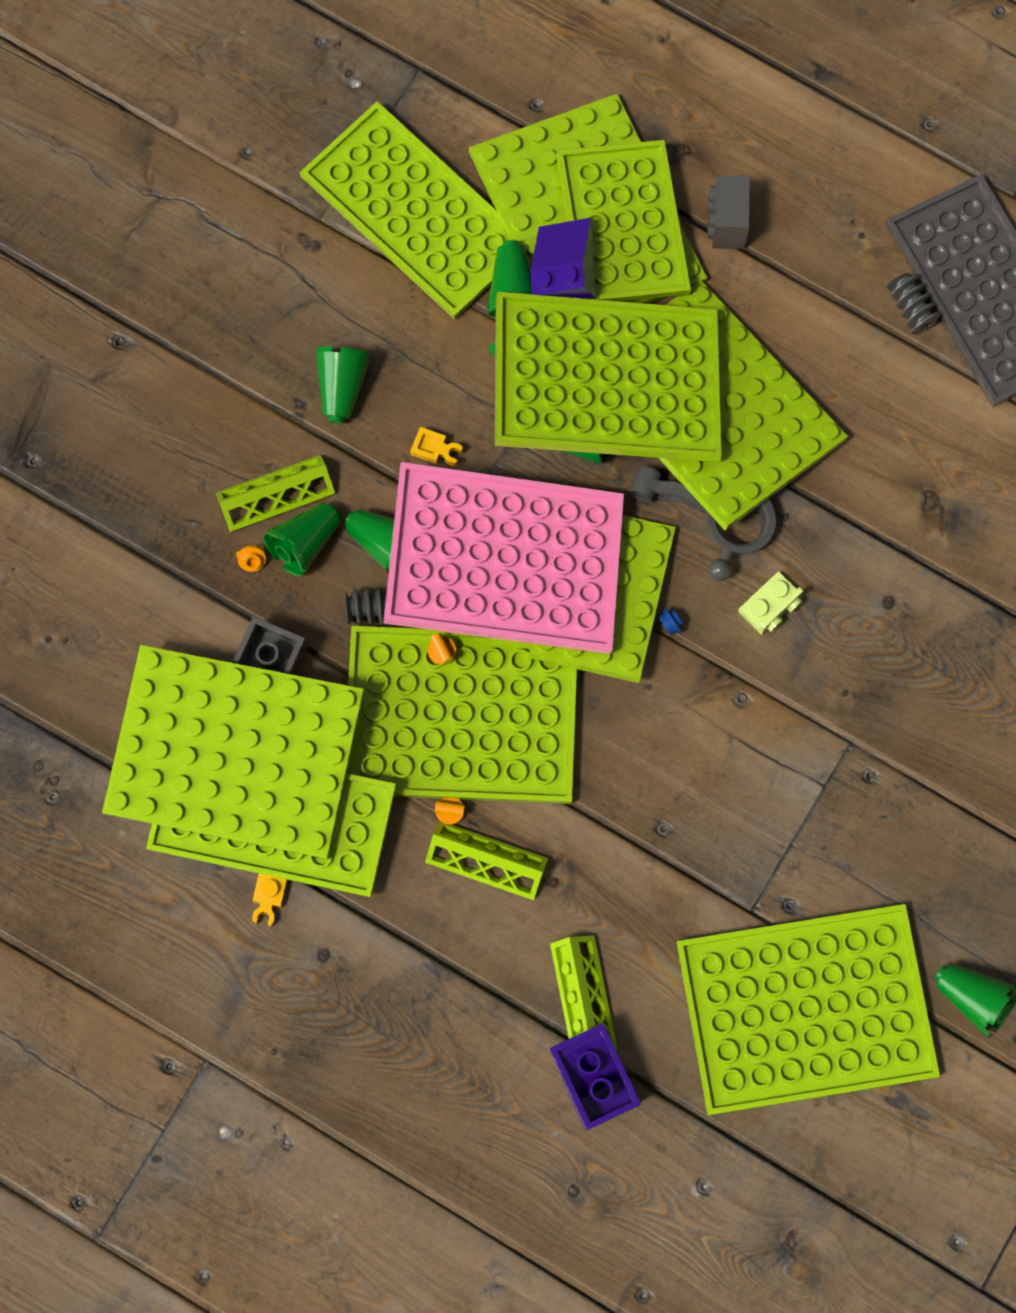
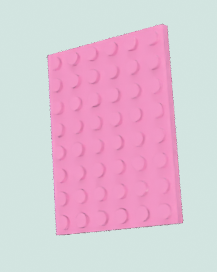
M401 462L383 623L611 654L613 649L624 494Z

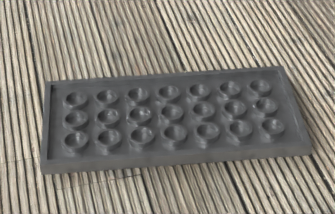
M980 174L887 219L885 225L915 275L920 274L919 283L926 285L925 293L931 294L930 302L936 303V312H941L940 319L993 408L1016 396V230L985 178Z

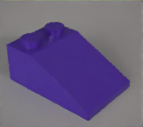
M591 218L540 226L538 228L531 266L532 295L582 299L596 298L593 222Z
M603 1023L549 1048L584 1130H589L641 1105Z

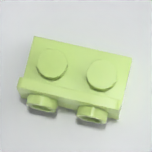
M778 571L738 609V613L761 635L767 630L773 632L783 621L780 617L787 611L793 613L802 604L803 601L800 598L804 590L801 587L796 589Z

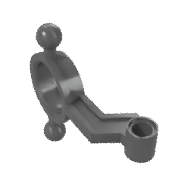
M639 466L628 492L632 497L648 503L652 502L653 498L659 501L679 502L707 515L706 526L708 534L712 541L722 549L719 559L712 561L709 566V574L714 580L724 581L730 576L731 566L729 561L733 553H753L764 547L771 539L776 526V515L769 499L757 507L762 521L758 537L751 543L737 544L728 540L721 533L717 521L684 485L674 481H660L662 475L658 471L650 467Z

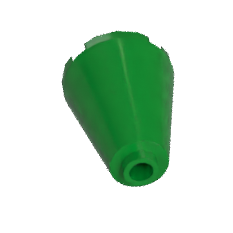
M517 240L504 241L503 245L497 248L487 307L489 316L496 318L497 292L532 294L530 262L525 246L519 244Z
M333 346L316 347L322 414L328 417V422L344 424L345 419L351 418L371 361V354L352 348L341 347V349H333L332 352Z
M321 503L270 528L263 537L265 546L275 561L280 558L285 563L282 568L286 572L300 577L306 573L341 524V514L333 504Z
M358 509L355 512L352 511L345 521L347 534L389 573L394 519L363 509Z
M953 963L948 967L943 965L935 977V980L938 982L936 988L987 1038L993 1036L989 1032L993 1027L996 1029L1001 1027L1016 1003L1011 999L1013 993H1016L1015 985Z

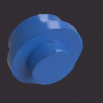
M667 608L664 609V613L659 616V619L670 635L676 632L678 634L681 633L680 626L684 623L675 610L670 612Z

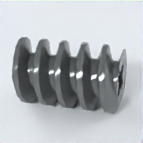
M905 273L891 280L887 285V289L893 291L891 293L892 299L898 300L896 303L897 308L903 310L901 313L902 317L908 319L907 326L913 328L912 334L916 335L934 325L941 316V312H931L936 307V303H926L931 294H921L926 288L924 283L916 285V282L921 278L920 274L911 276V274Z
M356 588L353 589L351 596H348L346 592V623L351 624L355 616L357 623L362 624L366 616L370 625L374 624L376 617L379 618L380 624L384 625L386 594L385 597H382L379 589H376L373 597L370 596L368 589L364 590L362 597H359Z

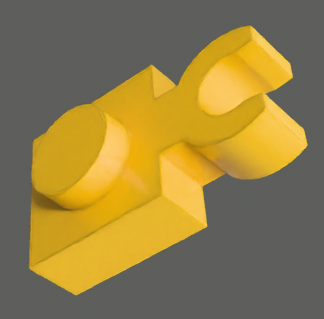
M420 427L410 455L437 464L439 457L444 458L448 465L457 466L458 460L450 457L449 454L452 451L462 453L463 447L458 443L447 445L445 444V435Z
M258 874L252 900L253 903L260 904V907L254 911L252 916L255 924L258 923L261 914H267L269 916L268 926L272 927L274 925L275 915L272 910L273 907L282 908L288 880Z

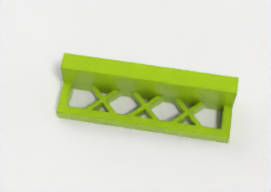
M321 455L216 492L230 532L335 494ZM323 476L327 488L316 492L308 489L312 480ZM293 487L300 490L297 498L292 501L282 498L286 489ZM267 497L274 500L270 509L262 511L255 508L259 499ZM237 507L247 509L244 518L232 522L229 510Z
M440 821L433 833L425 863L534 900L549 858ZM436 846L447 849L452 857L445 860L434 856ZM466 857L473 858L479 867L474 869L465 867L461 859ZM494 866L502 868L506 876L500 879L494 877L489 869ZM525 876L534 879L532 888L528 889L520 886L516 878Z
M595 936L567 937L551 943L550 946L569 1039L603 1023L615 1050H618ZM586 943L587 958L581 954L579 944ZM587 972L593 978L594 984L592 987L587 983ZM593 1001L599 1007L600 1013L598 1016L592 1010L591 1004Z

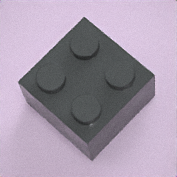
M716 175L715 185H710L707 202V213H709L707 238L712 239V248L745 249L749 231L750 176Z
M253 616L232 663L296 675L309 643L299 635Z

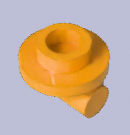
M250 545L236 552L238 564L245 571H258L265 565L266 554L264 546Z
M441 633L431 637L432 641L428 646L429 658L439 665L450 663L456 656L455 643L450 638L442 636Z
M442 798L436 801V816L442 823L454 825L463 818L465 805L459 799Z

